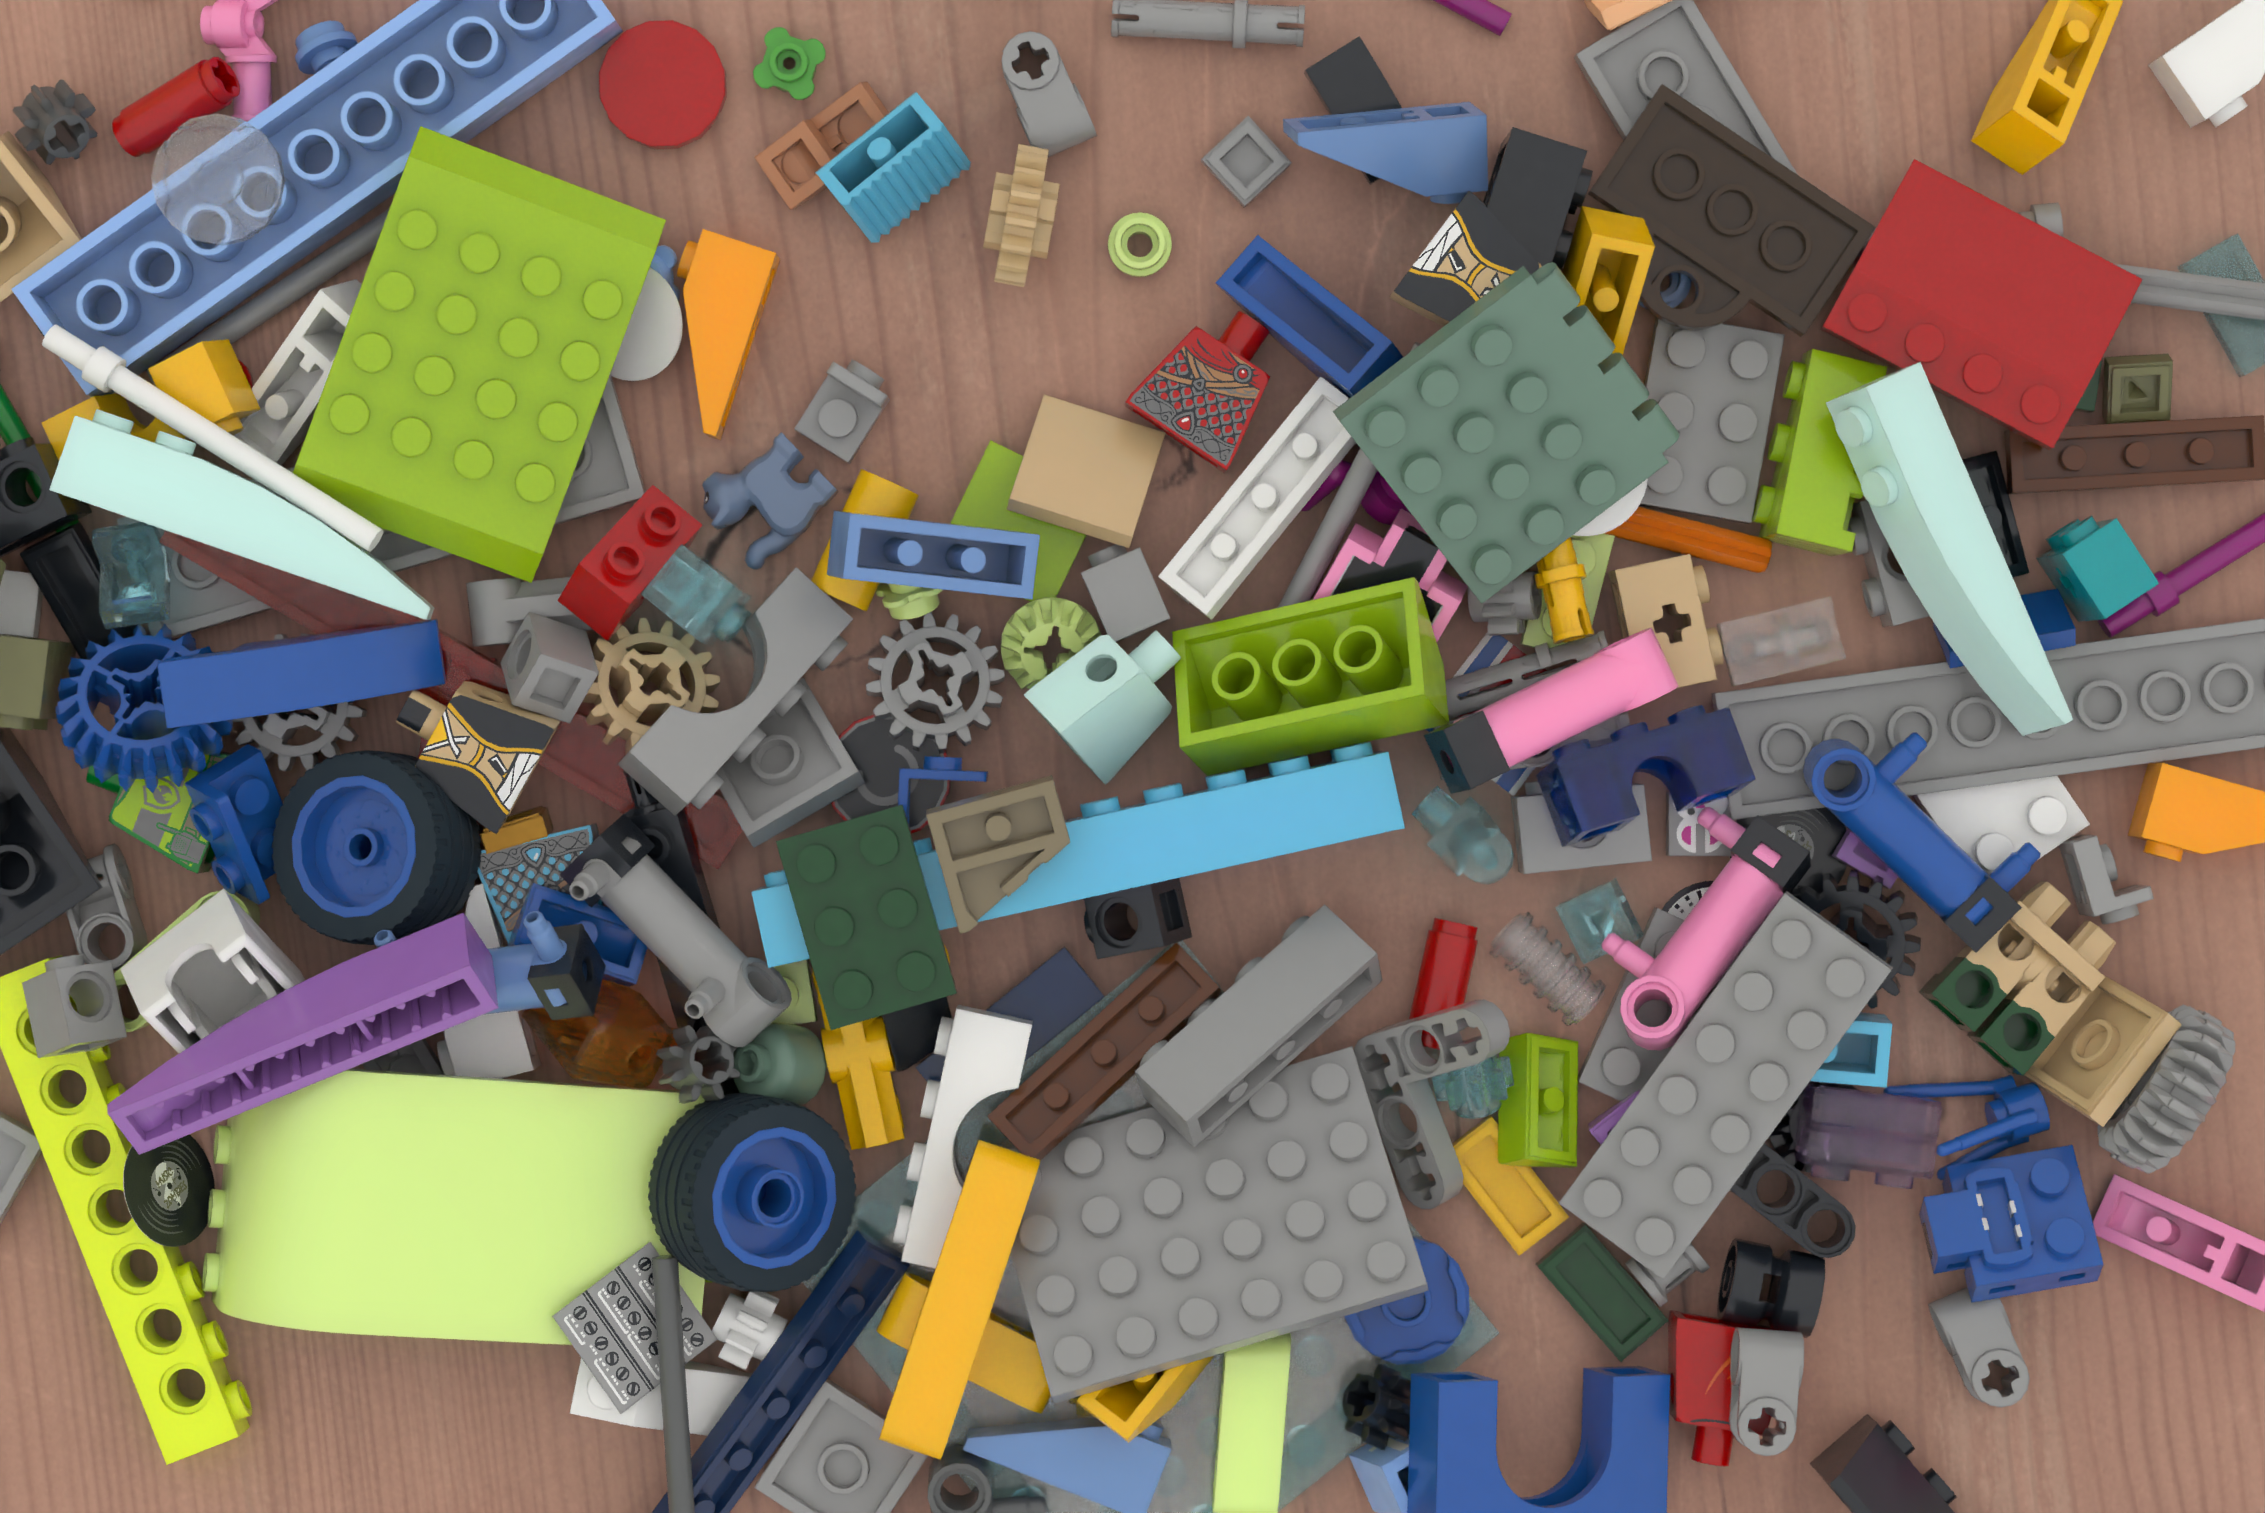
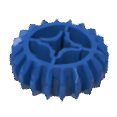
M139 622L133 631V636L128 638H122L121 634L112 628L108 635L109 645L103 647L89 640L85 648L87 659L71 658L70 665L68 666L70 678L60 679L58 686L60 701L57 702L58 706H56L55 710L57 722L62 726L60 731L63 744L67 746L68 750L74 751L75 761L80 765L81 769L90 766L94 767L95 777L100 780L101 784L115 774H118L119 785L126 792L136 779H145L146 787L153 793L158 785V778L166 776L180 787L184 779L182 771L184 768L187 767L195 772L202 773L206 767L205 755L220 757V752L223 749L222 736L230 735L233 721L227 720L167 728L157 663L166 658L213 652L210 646L197 649L196 640L190 632L173 641L172 632L166 624L161 627L155 636L146 635L145 628ZM99 702L109 706L110 714L114 715L115 726L111 731L101 726L93 716Z

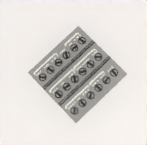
M651 1242L552 1316L620 1414L660 1384L652 1257L660 1255ZM680 1285L685 1364H687L718 1339Z

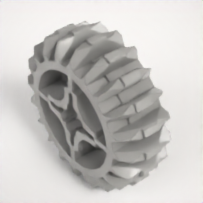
M2184 1004L2168 1012L2182 1024L2105 1126H2097L2100 1147L2110 1152L2112 1158L2127 1167L2137 1168L2147 1174L2168 1165L2171 1158L2179 1155L2183 1145L2187 1141L2192 1140L2198 1126L2205 1122V1116L2209 1109L2217 1102L2216 1097L2222 1086L2226 1083V1074L2233 1065V1055L2235 1053L2234 1032L2221 1025L2222 1021L2209 1013L2196 1010L2190 1006L2187 1007Z

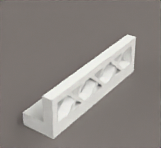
M1320 377L1158 576L1175 594L1188 604L1191 603L1209 619L1212 620L1328 478L1333 469L1356 443L1333 413L1336 408L1350 398L1324 378Z

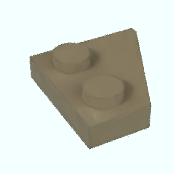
M1052 775L926 810L927 820L960 934L972 930L978 924V920L1006 895L1009 897L1028 880L1029 875L1042 863L1049 862L1070 843Z

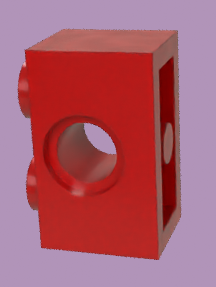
M652 485L582 559L557 601L608 641L681 562L703 525Z

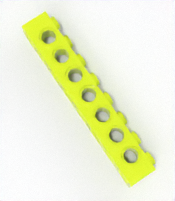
M59 955L0 977V1048L166 1465L239 1437L250 1428L246 1417L252 1415V1406L240 1380L232 1382L223 1360L224 1357L229 1355L227 1341L217 1321L208 1322L199 1300V1298L205 1296V1291L202 1290V1278L195 1264L192 1261L184 1262L179 1247L160 1245L149 1239L138 1228L133 1218L129 1222H119L112 1218L107 1210L106 1200L110 1191L116 1189L124 1192V1165L132 1146L108 1115L107 1104L126 1091L121 1083L113 1084L105 1064V1060L111 1058L109 1045L94 1051L44 1058L37 1057L22 983L45 973L44 963L63 957ZM69 995L70 1003L73 1009L77 1012L76 1003L74 999ZM66 1070L77 1072L86 1083V1095L80 1104L68 1102L60 1092V1078ZM89 1130H97L103 1133L110 1143V1155L105 1163H96L90 1160L83 1150V1139ZM135 1249L146 1250L156 1259L158 1272L154 1281H143L133 1274L130 1268V1257ZM158 1309L170 1310L180 1319L182 1331L178 1340H166L155 1331L153 1319ZM180 1369H192L202 1376L205 1382V1394L202 1399H189L180 1392L177 1386V1375Z

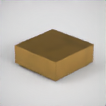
M540 806L510 815L497 834L484 827L480 835L486 854L547 837L551 834L554 827L548 808Z

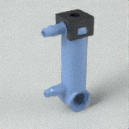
M533 911L528 913L524 919V925L528 930L527 936L532 942L531 944L488 949L493 960L498 1009L485 1014L545 1008L551 1020L594 1016L606 965L583 924L553 927L541 912ZM381 930L374 937V943L377 948L398 940L390 930Z

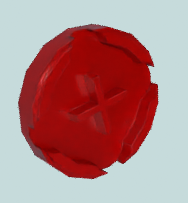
M673 20L647 21L626 30L608 48L599 71V97L609 120L628 139L651 149H678L701 139L717 120L727 98L726 71L715 47L696 29Z

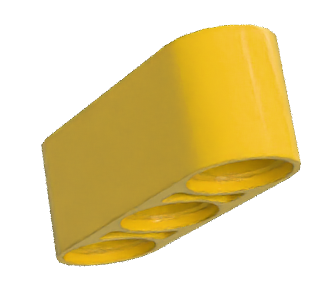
M905 1272L876 1331L891 1342L908 1350L931 1281ZM990 1312L968 1380L1033 1412L1043 1413L1051 1395L1033 1332Z

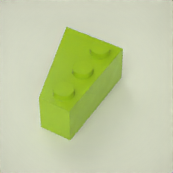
M1811 349L1803 353L1801 362L1791 361L1783 387V398L1792 400L1786 424L1776 423L1768 449L1767 459L1776 462L1771 487L1761 485L1754 507L1752 521L1761 524L1758 537L1828 556H1836L1853 551L1856 533L1849 532L1847 529L1855 498L1861 499L1863 492L1845 446L1836 432L1835 423L1826 402L1885 376L1887 366L1817 349Z

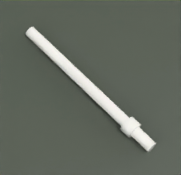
M57 324L53 325L46 333L42 346L82 371V379L104 393L110 390L118 393L368 552H371L380 541L383 529L126 368V360L106 347L101 346L95 349Z

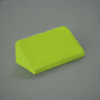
M1533 1033L1509 1037V1043L1506 1048L1499 1053L1498 1162L1510 1166L1577 1167L1578 1041Z

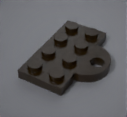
M1663 84L1657 89L1588 193V195L1615 213L1644 218L1655 248L1640 300L1658 319L1683 329H1706L1719 325L1739 313L1749 302L1800 337L1805 335L1876 228ZM1671 273H1681L1692 280L1695 286V298L1689 307L1675 309L1663 301L1660 286L1665 276Z

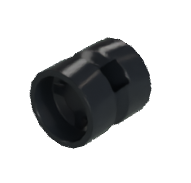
M1735 1238L1728 1249L1721 1275L1717 1304L1719 1320L1754 1327L1762 1319L1768 1320L1772 1330L1801 1332L1804 1338L1809 1337L1814 1329L1822 1301L1825 1281V1259L1814 1254L1790 1249L1785 1251L1780 1257L1774 1256L1770 1245ZM1764 1273L1772 1275L1767 1301L1759 1299Z

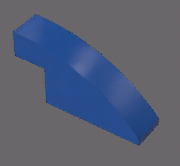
M1259 235L1253 239L1216 282L1222 291L1250 317L1270 331L1269 334L1318 378H1324L1348 398H1351L1403 358V355L1391 340Z
M437 619L245 643L229 651L166 658L157 663L167 728L320 707L446 683Z

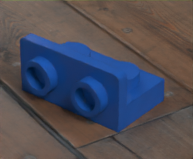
M247 744L187 781L185 786L194 805L189 811L191 820L201 836L210 842L216 860L212 862V869L217 880L230 894L237 892L260 905L270 898L264 880L276 873L273 868L274 860H272V842L274 840L272 835L276 827V818L279 816L278 811L283 806V803L261 750Z

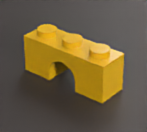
M229 339L201 341L148 368L157 388L233 436L244 429L240 421L241 419L261 410ZM119 394L93 396L42 422V426L58 460H60L74 417L79 416L92 421L96 409L133 421L134 424L130 434L155 442L158 432L162 431L194 442L156 417L147 427L134 417L126 399Z

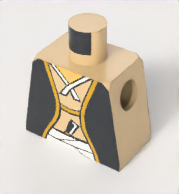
M1468 191L1392 292L1390 298L1398 304L1444 327L1522 266L1530 274H1533L1542 266L1483 202L1472 192Z
M464 681L453 695L448 706L439 703L418 690H413L395 723L428 740L415 767L429 780L431 779L437 784L451 801L488 830L497 834L512 812L561 721L512 705L508 694L474 682Z

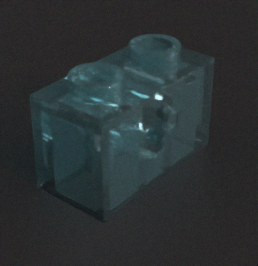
M684 544L678 547L641 594L699 642L712 646L718 638L722 642L726 641L729 643L752 615L744 607L752 595L697 551Z

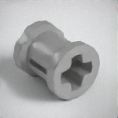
M1691 1243L1664 1280L1633 1257L1625 1263L1660 1307L1668 1302L1667 1294L1695 1271L1704 1273L1710 1268Z

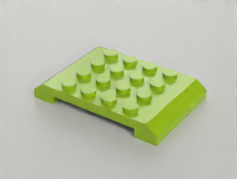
M420 126L293 473L380 528L532 583L656 252L666 220Z

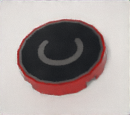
M870 715L856 720L838 737L865 784L832 802V807L844 821L898 806L899 768L923 769L924 756L948 757L947 752L939 753L935 745V739L930 738L925 739L924 745L919 751L912 750L913 734L905 731L900 737L893 740L889 736L891 725L894 722L891 716L875 720L874 716ZM911 779L909 820L911 834L922 830L929 824L926 816L927 809L944 805L950 792L951 780Z

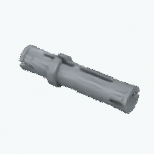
M1113 0L1112 14L1137 15L1139 19L1113 18L1111 26L1112 37L1132 36L1233 41L1232 48H1245L1246 42L1303 47L1304 28L1278 27L1277 24H1304L1305 5L1248 4V0H1235V4L1175 0Z
M1604 630L1591 637L1549 648L1546 642L1535 646L1536 653L1446 680L1449 719L1483 709L1592 656L1595 652L1609 646ZM1571 659L1577 660V662L1544 671L1533 676H1529L1526 678L1522 676L1523 674L1543 669L1546 667H1550L1564 661H1568ZM1506 679H1512L1510 683L1468 696L1459 697L1458 695Z

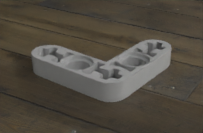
M1487 1000L1470 1001L1385 1026L1358 1040L1354 1047V1053L1374 1117L1400 1187L1406 1198L1413 1205L1421 1209H1433L1459 1194L1463 1186L1461 1165L1427 1078L1479 1064L1502 1052L1509 1043L1510 1030L1506 1017L1494 1003ZM1467 1027H1478L1481 1036L1470 1038L1463 1042L1459 1031ZM1423 1030L1435 1037L1440 1049L1438 1060L1431 1058L1423 1048L1421 1041ZM1386 1054L1389 1062L1385 1063L1381 1055ZM1399 1083L1401 1090L1394 1093L1392 1086ZM1400 1103L1407 1105L1413 1111L1417 1120L1416 1133L1410 1131L1400 1119ZM1422 1143L1424 1149L1417 1152L1415 1146ZM1432 1173L1435 1181H1430L1427 1174Z

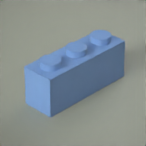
M834 511L827 575L850 580L1033 599L1040 535L1019 531Z

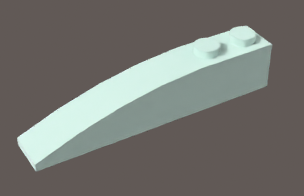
M1921 362L1880 377L1826 402L1835 423L1836 432L1845 446L1860 481L1863 495L1869 502L1875 519L1906 579L1942 636L1979 686L2022 736L2065 725L2072 721V715Z
M96 409L92 421L79 416L74 417L49 489L50 491L425 620H431L435 607L381 561L272 490L212 462L193 456L197 443L162 431L158 432L155 442L130 434L134 424L133 421Z

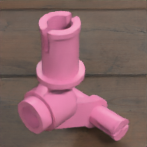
M218 0L213 6H205L202 9L200 29L204 42L208 45L216 44L225 55V62L232 64V70L239 81L240 94L233 99L234 115H232V121L248 122L272 105L271 63H277V56L262 38L264 18L261 11L278 0Z

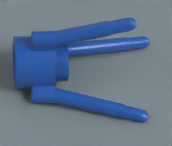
M2012 1075L1992 1081L1887 1086L1883 1090L1884 1096L1889 1099L1993 1095L1994 1100L1985 1103V1115L1988 1125L1939 1144L1936 1148V1153L1943 1157L1990 1139H1996L1940 1168L1937 1171V1178L1943 1180L1947 1166L1989 1159L2010 1147L2029 1142V1136L2045 1132L2050 1128L2048 1108L2038 1086L2034 1082L2017 1086Z

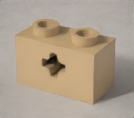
M1687 554L1609 571L1608 575L1622 639L1652 627L1679 685L1677 688L1717 680L1714 666L1723 665V652L1717 629L1715 627L1706 629L1701 604L1710 602V592L1703 566H1693L1691 555ZM1667 605L1670 615H1681L1683 619V627L1674 630L1675 642L1670 643L1667 633H1656L1653 627V621L1663 617L1662 606Z

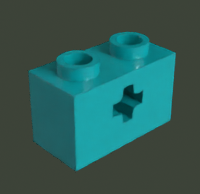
M2093 516L2081 522L2079 519H2076L2050 535L2046 541L2051 549L2036 558L2055 588H2058L2062 599L2078 622L2106 619L2159 584L2117 518L2096 522Z

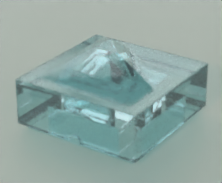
M1616 878L1568 899L1555 907L1583 964L1608 954L1602 949L1601 945L1610 933H1615L1622 939L1635 942L1644 936Z

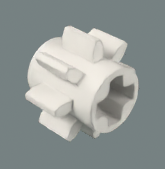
M749 1291L746 1300L730 1293L712 1329L717 1339L725 1343L718 1357L746 1370L752 1357L762 1361L778 1340L788 1322L787 1319L773 1313L780 1299L766 1292Z

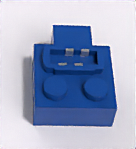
M2073 1145L1947 1166L1942 1182L1944 1194L1923 1197L1919 1216L1933 1273L1965 1269L1964 1275L1971 1303L2098 1281L2104 1264Z

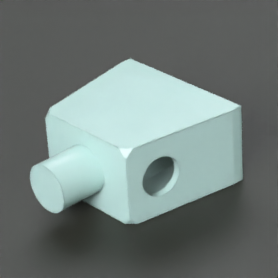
M1156 630L1129 655L1108 634L1100 635L1030 688L1024 696L1071 750L1106 785L1171 713L1172 705L1154 683L1181 659V656Z

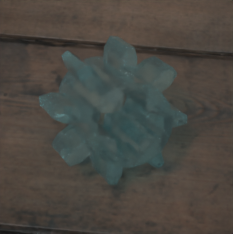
M1497 1055L1479 1064L1432 1077L1436 1101L1448 1100L1451 1111H1455L1459 1117L1468 1119L1482 1118L1495 1113L1502 1105L1501 1100L1508 1098L1506 1088L1514 1085L1509 1056L1497 1058Z

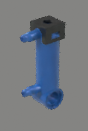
M1917 732L1911 733L1903 742H1899L1877 765L1858 747L1846 740L1830 739L1822 741L1813 747L1805 758L1803 768L1805 783L1821 804L1830 810L1975 953L2022 908L2008 892L2031 870V866L2040 858L2041 853L2030 842L2025 843L2017 852H2012L1989 875L1895 784L1917 761L1918 755L1927 747V742ZM1840 760L1854 763V778L1848 786L1839 790L1825 787V771L1831 764Z

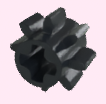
M1383 1364L1377 1365L1374 1377L1357 1373L1347 1386L1342 1399L1343 1411L1349 1419L1344 1426L1345 1430L1360 1436L1362 1442L1381 1450H1385L1389 1437L1406 1441L1410 1428L1411 1380L1402 1377L1401 1372Z

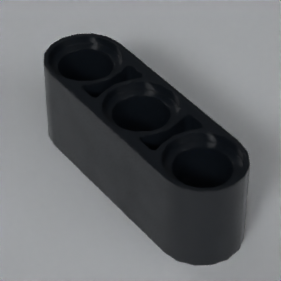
M1765 1143L1730 1189L1731 1192L1796 1243L1818 1257L1832 1258L1841 1255L1851 1246L1855 1238L1856 1225L1852 1214L1847 1208ZM1772 1170L1782 1171L1787 1180V1190L1783 1197L1772 1203L1762 1202L1757 1194V1184L1760 1178L1766 1172ZM1821 1210H1832L1837 1219V1227L1834 1234L1828 1240L1822 1242L1811 1241L1807 1232V1225L1811 1216Z

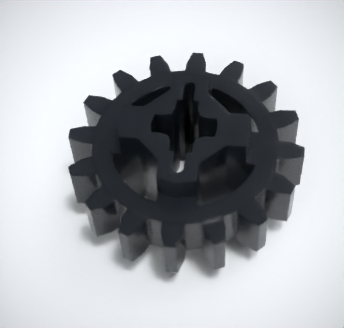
M1851 870L1847 878V885L1838 886L1836 879L1831 873H1828L1823 878L1822 893L1818 894L1814 889L1806 885L1801 890V899L1804 904L1818 914L1827 907L1840 903V911L1828 921L1844 932L1848 928L1849 917H1853L1854 930L1857 931L1858 941H1861L1859 943L1883 961L1890 957L1887 963L1893 969L1867 1003L1871 1009L1876 1008L1878 1005V990L1883 988L1891 995L1897 996L1900 993L1901 985L1895 975L1899 973L1913 976L1916 963L1905 956V953H1915L1920 951L1921 948L1920 937L1906 934V931L1911 930L1917 925L1916 912L1900 914L1898 910L1904 902L1905 894L1899 890L1885 897L1881 894L1883 878L1878 875L1871 881L1869 887L1860 885L1858 871ZM1864 904L1882 914L1891 929H1889L1888 925L1876 924L1864 911Z

